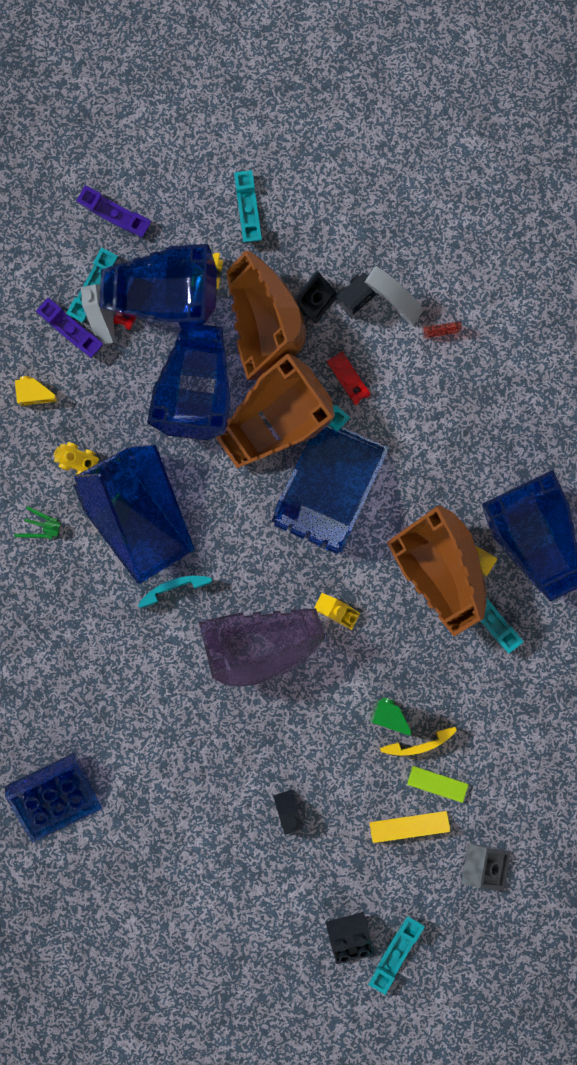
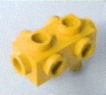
M70 442L67 445L60 444V447L58 446L54 452V462L59 464L58 467L66 471L73 469L77 471L76 475L84 478H87V475L93 476L100 468L99 458L95 457L96 453L87 449L84 452L80 451L76 444ZM86 460L90 462L88 467L85 466Z

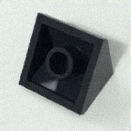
M316 271L295 297L301 313L317 324L335 301L337 292Z

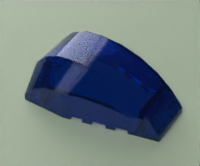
M210 245L170 246L165 248L166 250L155 251L148 256L132 259L133 261L102 269L99 307L126 316L179 329L203 325L216 308L217 268Z
M184 322L175 345L168 355V360L160 372L159 379L153 387L147 424L167 436L207 441L226 433L231 410L223 328L220 326ZM181 375L215 379L214 393L179 389Z
M553 470L525 481L482 503L485 518L496 542L550 602L577 589V541L570 513L571 509Z

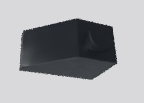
M292 789L273 795L284 834L304 829Z

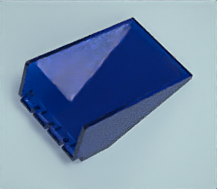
M326 427L315 437L308 440L278 500L271 521L275 523V527L287 531L288 527L291 528L290 533L304 539L306 535L309 536L307 541L322 547L323 543L327 544L325 549L335 554L343 552L389 450V447L344 427L339 430L340 432Z
M155 444L132 446L130 449L126 448L116 453V455L103 460L102 463L100 462L74 476L76 483L73 485L83 511L137 584H141L195 550Z

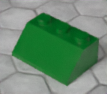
M382 697L381 700H376L370 722L410 736L411 730L399 706L394 705L395 701Z

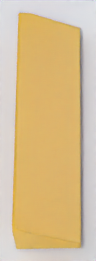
M447 811L369 822L373 843L450 832Z

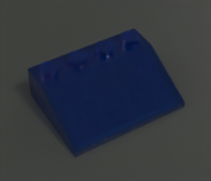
M76 752L5 786V798L31 842L37 841L102 809L100 801Z

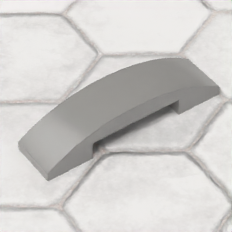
M375 266L365 283L376 293L386 298L401 313L400 316L410 325L414 326L422 314L423 308L399 282Z

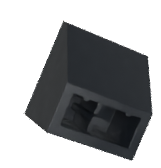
M364 912L326 921L336 964L374 955Z

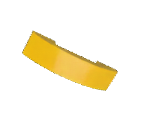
M450 727L436 731L437 740L401 749L398 742L379 748L381 752L391 755L419 754L443 744L457 730L456 727Z

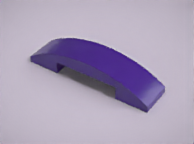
M86 185L76 200L78 204L98 217L143 238L151 224V220L136 212H130Z
M47 298L36 310V313L89 358H92L104 345L67 315L50 298Z

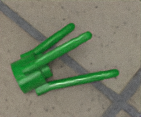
M27 506V510L48 521L42 523L27 518L24 521L43 527V532L46 534H14V537L52 539L53 537H58L61 523L57 522L58 519L51 518Z

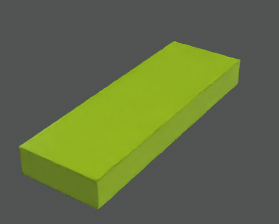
M412 766L407 785L461 803L464 801L469 785Z

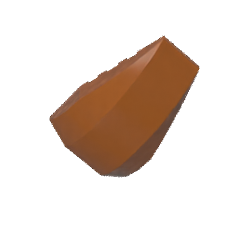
M245 251L226 273L229 294L233 295L234 300L231 308L232 312L236 314L237 322L234 323V329L238 331L239 339L236 340L237 348L247 380H254L259 378L286 354L291 353L293 356H296L305 344L306 329L299 306L287 285L262 259L251 251Z
M288 353L258 378L255 386L247 393V397L236 408V412L228 419L216 436V439L236 468H240L315 437L335 417L332 399L310 367L291 353ZM259 412H263L281 438L279 441L275 439L258 414Z
M439 505L386 542L405 578L413 582L416 586L414 589L419 595L422 594L426 598L428 606L431 609H435L439 614L438 618L453 636H457L484 619L487 591L483 570L471 533L453 512Z

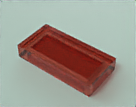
M461 321L423 327V337L429 338L460 333L462 329Z

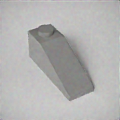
M91 285L81 287L83 309L94 336L103 344L115 343L110 286Z

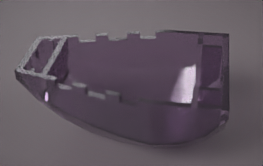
M316 608L291 610V613L273 611L272 614L264 615L261 612H253V615L244 616V613H235L199 622L212 681L223 686L244 687L273 680L303 663L317 650L325 639V633Z

